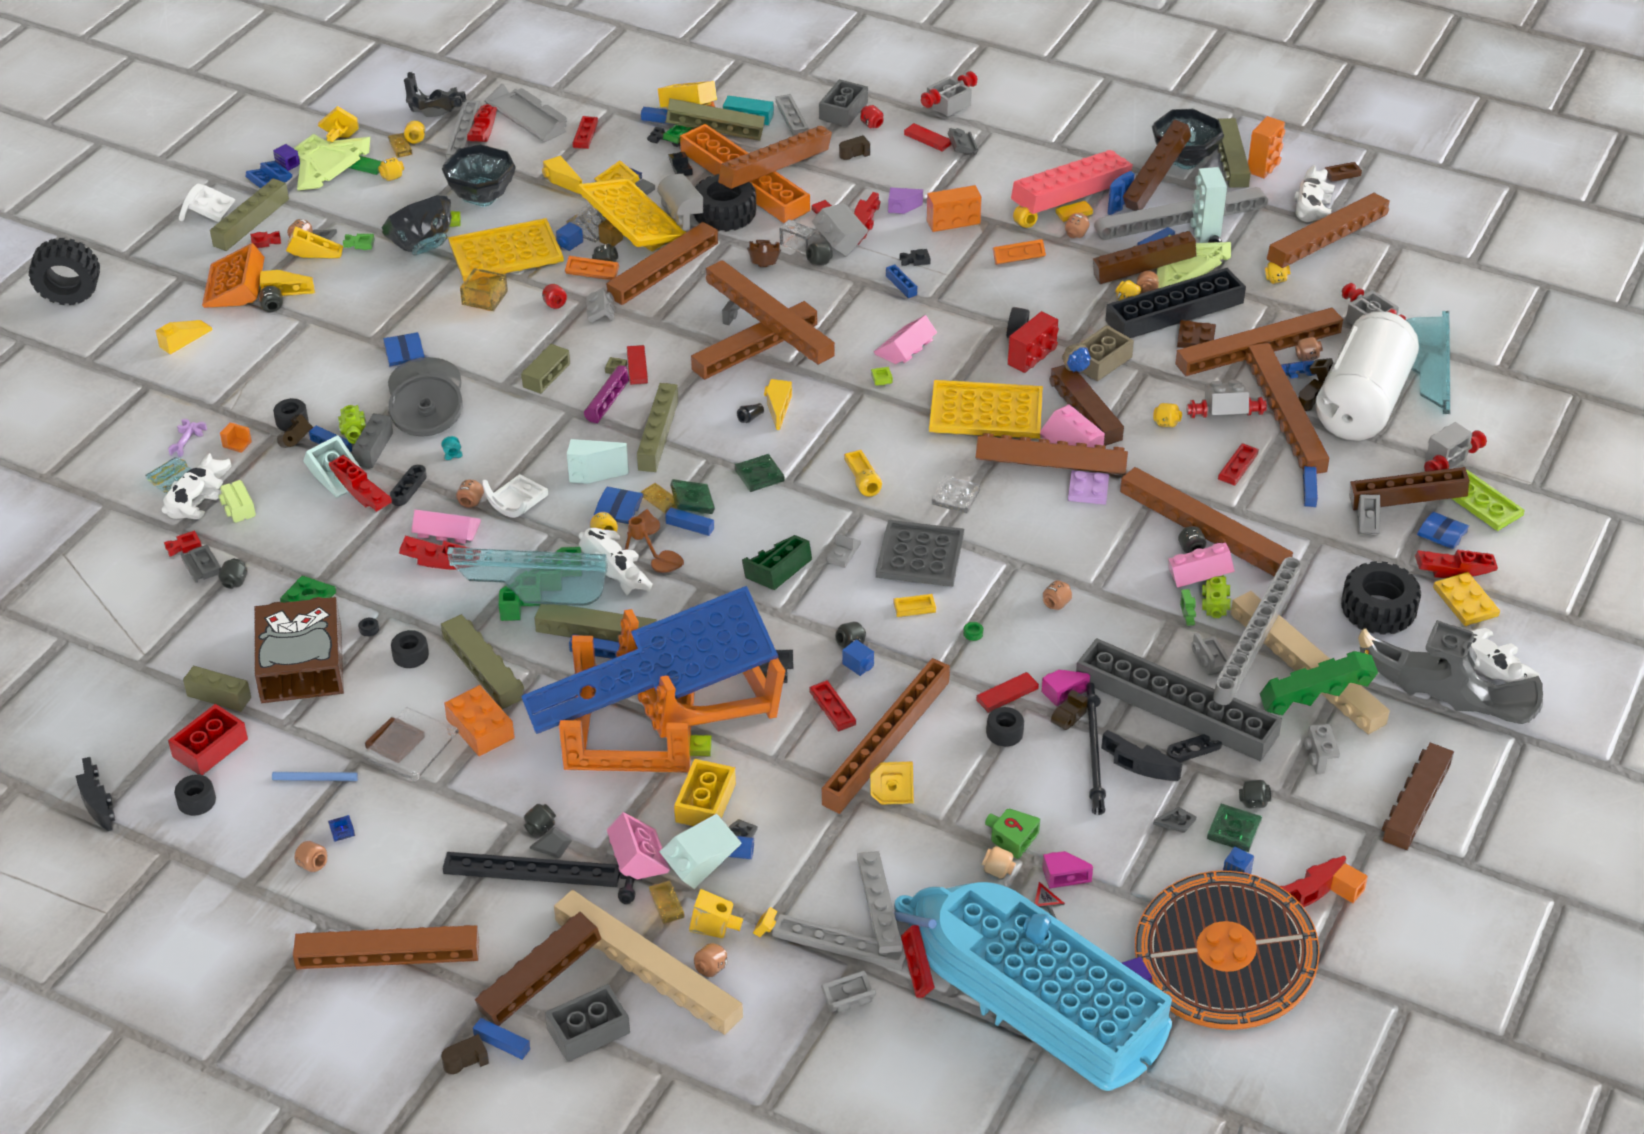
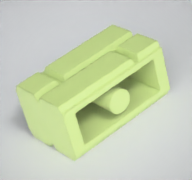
M241 480L220 487L221 494L218 497L221 505H226L224 510L227 517L231 516L235 523L243 521L245 518L255 517L254 504Z

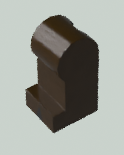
M864 135L842 141L839 144V157L843 160H849L860 155L864 157L870 156L871 143Z
M1332 358L1315 359L1309 368L1311 374H1316L1318 381L1324 383L1333 365Z
M1313 379L1299 392L1298 398L1305 411L1312 410L1323 382Z
M302 414L294 415L290 419L293 424L285 432H281L277 436L279 446L283 448L295 446L313 428Z
M1072 690L1068 694L1066 701L1053 712L1051 722L1064 730H1068L1087 712L1088 698Z
M479 1034L445 1048L441 1054L443 1069L448 1074H457L464 1067L466 1068L475 1063H478L480 1067L489 1064L488 1053Z

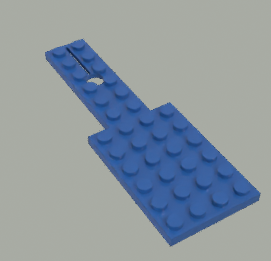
M744 586L631 631L638 648L637 650L521 695L534 731L536 734L559 726L560 720H574L651 688H655L656 691L662 676H669L676 689L675 699H678L770 662V660L777 659L778 654L748 587ZM590 686L595 688L596 693L594 697L583 699L580 696L583 687Z

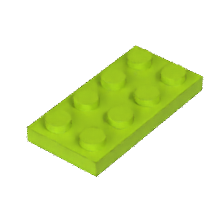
M1466 470L1470 480L1468 496L1451 498L1496 531L1524 516L1525 512L1522 507L1468 470Z

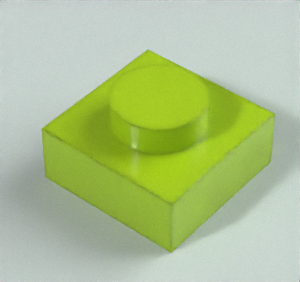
M451 211L452 218L449 227L461 226L460 211Z
M889 367L871 369V376L875 386L893 383Z
M691 735L690 756L711 757L712 735Z

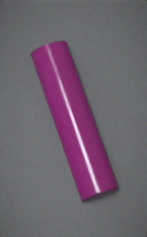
M619 365L615 368L584 410V416L588 421L598 424L629 382L626 366Z

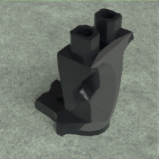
M408 72L407 78L404 79L406 103H408L412 112H422L426 117H437L447 112H452L456 107H461L462 102L467 100L465 91L458 92L457 87L450 88L449 92L436 89L430 95H424L418 89L415 73Z

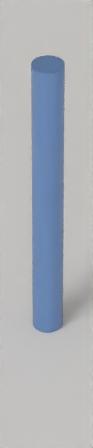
M272 772V780L358 781V773Z
M894 911L896 921L927 928L936 927L937 922L934 919Z

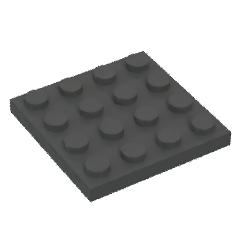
M888 520L877 564L876 578L953 587L965 529Z

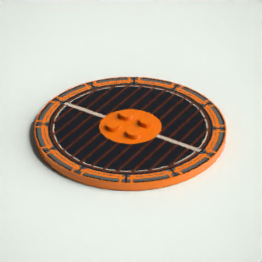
M1210 871L1195 874L1173 883L1150 902L1141 916L1137 927L1135 957L1142 958L1152 976V984L1171 997L1170 1011L1197 1025L1215 1029L1236 1030L1267 1024L1285 1015L1298 1005L1311 988L1318 970L1319 941L1315 926L1304 907L1296 898L1277 884L1259 876L1243 872Z

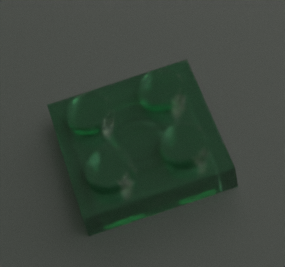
M769 454L735 464V471L750 492L785 481L784 474Z
M672 479L670 487L677 509L702 514H713L715 507L708 484Z
M1220 804L1208 831L1207 839L1249 852L1261 824L1262 816Z

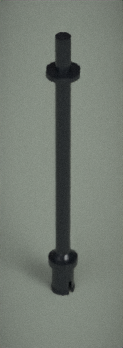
M1088 683L1086 685L1087 696L1085 697L1088 698L1087 708L1093 788L1089 791V798L1092 800V813L1096 815V808H1098V815H1102L1106 811L1104 801L1106 791L1101 788L1096 707L1101 704V699L1098 695H1095V685Z

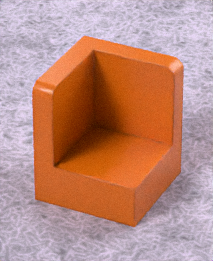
M230 422L220 432L222 446L241 453L252 442L249 428Z
M1345 863L1333 875L1331 891L1354 903L1364 892L1368 876Z

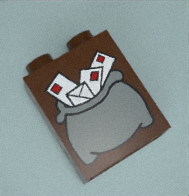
M316 597L304 601L273 602L269 605L254 606L255 679L261 704L344 694L342 625L336 597Z

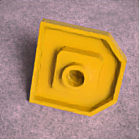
M337 106L318 122V127L328 132L326 135L328 142H334L337 138H349L359 129L357 117Z
M913 761L881 762L870 772L871 796L881 805L914 803Z

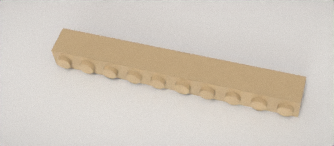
M1252 591L1233 599L1231 615L1247 627L1261 599ZM1278 615L1264 641V644L1274 654L1278 655L1295 671L1303 668L1309 670L1318 667V663L1330 659L1280 615ZM1349 683L1340 696L1321 692L1330 703L1334 704L1368 735L1387 724L1390 710L1361 685Z
M573 889L554 905L555 920L559 925L563 926L570 917L582 912L597 926L602 938L593 946L594 949L598 948L610 960L617 961L625 970L639 976L644 983L654 986L660 994L667 995L678 1006H683L689 1010L694 1017L701 1018L713 1030H718L726 1035L743 1018V1004Z

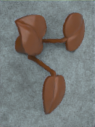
M646 509L638 516L629 519L624 550H628L631 537L635 540H641L645 537L655 558L651 561L652 569L660 573H667L682 567L684 560L678 553L665 550L659 555L656 554L648 535H652L660 529V522Z

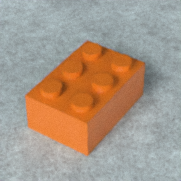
M1267 116L1252 131L1248 165L1252 175L1264 179L1268 174L1272 173L1276 166H1279L1282 159L1280 153L1284 145L1282 139L1286 131L1284 129V121Z
M976 185L927 193L926 221L932 232L980 224L982 196Z
M481 685L444 703L447 721L478 756L515 738L513 721Z

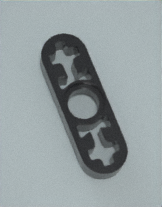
M423 465L411 466L392 489L390 497L393 505H405L425 481L427 475L426 468ZM406 484H413L412 486H409V487H405V486H404V485H406Z
M1202 734L1169 745L1166 755L1181 763L1221 749L1222 742L1217 740V743H1214L1213 740L1209 742L1211 740L1210 736ZM1195 745L1198 746L1200 750L1193 751L1189 747Z

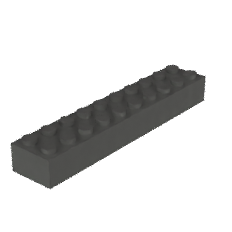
M1098 638L1094 640L1077 662L1076 672L1088 673L1090 675V683L1095 685V689L1199 735H1208L1211 740L1215 742L1219 740L1222 742V745L1260 762L1280 735L1282 718L1236 698H1233L1230 704H1218L1213 699L1215 689Z

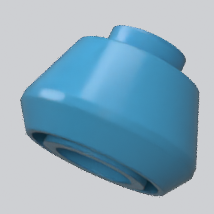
M1033 914L1032 918L1027 917L1023 926V930L1026 931L1025 935L1034 944H1042L1048 933L1051 919L1047 914Z

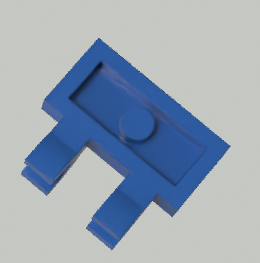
M1308 360L1281 364L1286 376H1289L1291 379L1298 378L1296 371L1306 373L1307 376L1316 375L1311 374L1309 369L1314 361Z

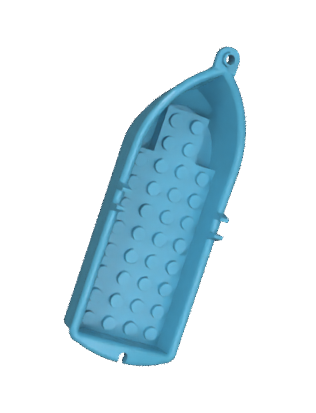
M977 882L949 888L928 887L920 890L913 897L902 895L895 900L894 908L896 912L930 918L937 922L935 928L919 926L929 967L935 973L979 1002L983 1016L989 1011L996 1014L995 1024L997 1026L1003 1020L1098 1088L1111 1091L1132 1082L1147 1070V1066L1141 1061L1152 1065L1162 1051L1172 1028V1021L1169 1017L1171 997L1018 892L995 883ZM1033 914H1047L1051 919L1048 933L1043 943L1036 945L1025 935L1026 931L1023 930L1024 923L1027 917L1032 918Z

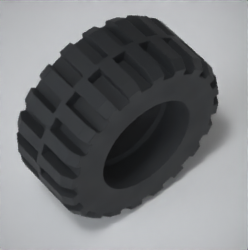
M716 174L713 177H707L705 180L702 179L695 186L697 191L703 196V213L693 214L699 224L704 222L718 231H735L749 224L756 215V191L750 182L731 189L719 183V174Z
M55 238L50 239L49 242L45 241L36 248L29 267V281L34 286V290L37 293H41V297L44 299L48 298L52 303L58 302L59 305H75L77 302L79 304L84 302L85 299H89L95 292L100 274V263L97 256L92 254L93 251L89 247L86 248L85 244L81 242L77 243L74 239L65 240V238H59V240ZM65 266L74 270L79 276L64 277L55 273L51 267Z
M1372 561L1370 564L1363 563L1351 570L1346 576L1341 598V608L1346 618H1349L1353 625H1358L1357 627L1361 630L1366 629L1369 633L1374 634V632H1377L1380 635H1385L1386 633L1395 634L1398 630L1400 632L1405 630L1416 619L1421 599V587L1413 574H1409V571L1405 568H1399L1397 564L1393 563L1391 565L1384 561L1382 563H1377V561ZM1372 595L1384 596L1391 600H1380L1372 597Z

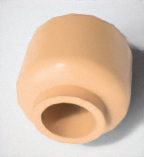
M995 846L992 850H987L981 865L984 866L986 873L1003 879L1006 874H1012L1016 863L1012 861L1013 854Z

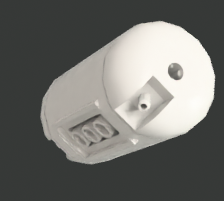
M1371 312L1357 319L1347 334L1316 397L1315 404L1318 418L1324 427L1336 437L1348 441H1363L1374 437L1386 426L1419 351L1417 334L1412 326L1402 317L1390 312Z

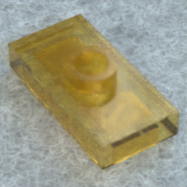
M404 133L388 136L389 143L397 158L412 155V149L407 139H405Z
M656 483L641 491L644 499L665 514L670 507L676 509L681 506L679 499Z
M670 880L649 886L650 895L663 924L685 918L684 911Z

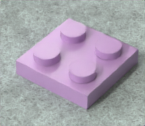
M1072 470L1068 501L1106 505L1109 474Z

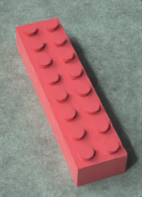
M1107 150L1014 181L1011 199L1020 206L1028 208L1030 213L1035 214L1109 189L1115 179L1132 171L1133 164L1114 151Z

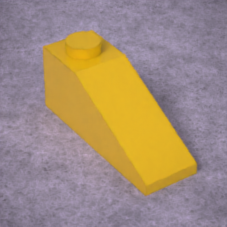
M561 155L543 161L542 173L545 178L547 177L555 185L580 194L576 189L578 184H582V179Z
M296 226L286 248V252L301 258H340L343 250L342 245Z
M282 270L260 272L261 290L267 286H275L281 291L282 296L315 293L313 277Z
M202 320L169 322L155 331L159 347L172 354L210 332L212 327Z
M771 379L769 385L765 386L764 396L767 397V406L776 430H780L792 398V382Z

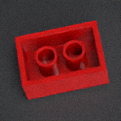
M1041 311L1009 336L1008 365L1026 373L1050 352L1054 351L1058 345L1059 319Z
M214 704L171 737L168 743L174 759L195 773L204 775L247 741L248 736L245 723Z

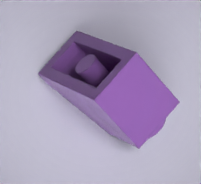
M890 187L888 213L905 214L923 205V189Z

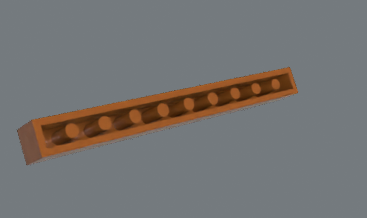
M817 126L722 163L718 182L732 189L829 149L832 132L824 126Z
M1374 192L1270 244L1267 260L1281 268L1291 265L1386 216L1389 212L1390 200Z
M721 260L706 268V282L709 285L713 286L741 309L748 312L753 318H756L764 326L807 356L808 359L819 365L835 356L834 341L725 261Z
M1333 307L1179 349L1176 353L1175 364L1185 377L1245 360V355L1248 353L1250 345L1269 343L1275 352L1296 346L1298 341L1304 338L1315 337L1318 340L1339 334L1342 331L1343 318Z
M1269 343L1250 345L1248 353L1245 355L1246 363L1250 365L1252 375H1255L1264 398L1268 400L1269 408L1274 412L1275 420L1279 422L1280 429L1284 432L1287 443L1291 445L1293 455L1298 459L1299 467L1303 471L1304 466L1316 467L1317 474L1326 473L1330 458Z
M1134 467L1121 478V493L1185 528L1191 526L1200 528L1205 539L1214 544L1226 543L1230 553L1274 577L1283 560L1293 557V552L1137 467Z
M934 658L927 663L822 787V806L839 814L844 810L869 780L870 772L878 764L884 762L949 684L950 665Z

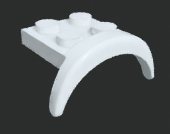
M197 183L189 191L183 202L179 220L183 221L188 209H191L220 222L233 208L236 199L206 185Z
M521 474L494 493L488 481L482 480L483 490L489 503L498 512L511 518L519 517L548 496L547 488Z

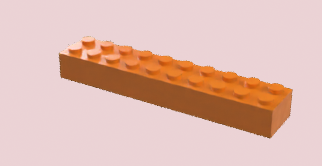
M707 124L680 135L681 152H685L690 159L713 175L720 174L722 163L748 154L744 149ZM774 171L749 181L756 191V204L784 224L810 212V194L778 172Z

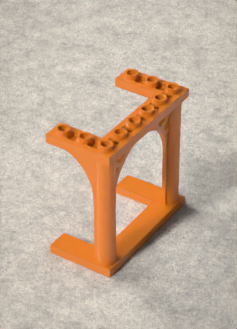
M632 609L624 610L623 619L620 622L622 630L621 635L618 637L619 650L616 653L617 657L638 649L631 631L638 629L639 621ZM777 658L770 660L766 678L759 666L742 672L756 697L708 706H693L677 702L675 699L676 689L669 676L660 677L659 686H657L656 691L655 688H651L637 695L639 702L645 707L646 715L652 721L653 729L657 730L660 738L667 737V723H688V726L763 713H766L769 719L777 718L785 669Z
M572 635L575 674L597 666L593 636ZM585 686L582 688L580 696L583 699H591L594 697L593 694L594 691L596 692V689ZM695 692L676 700L683 704L694 705ZM591 713L574 720H560L559 731L564 770L688 773L691 768V726H688V723H667L668 752L586 750Z

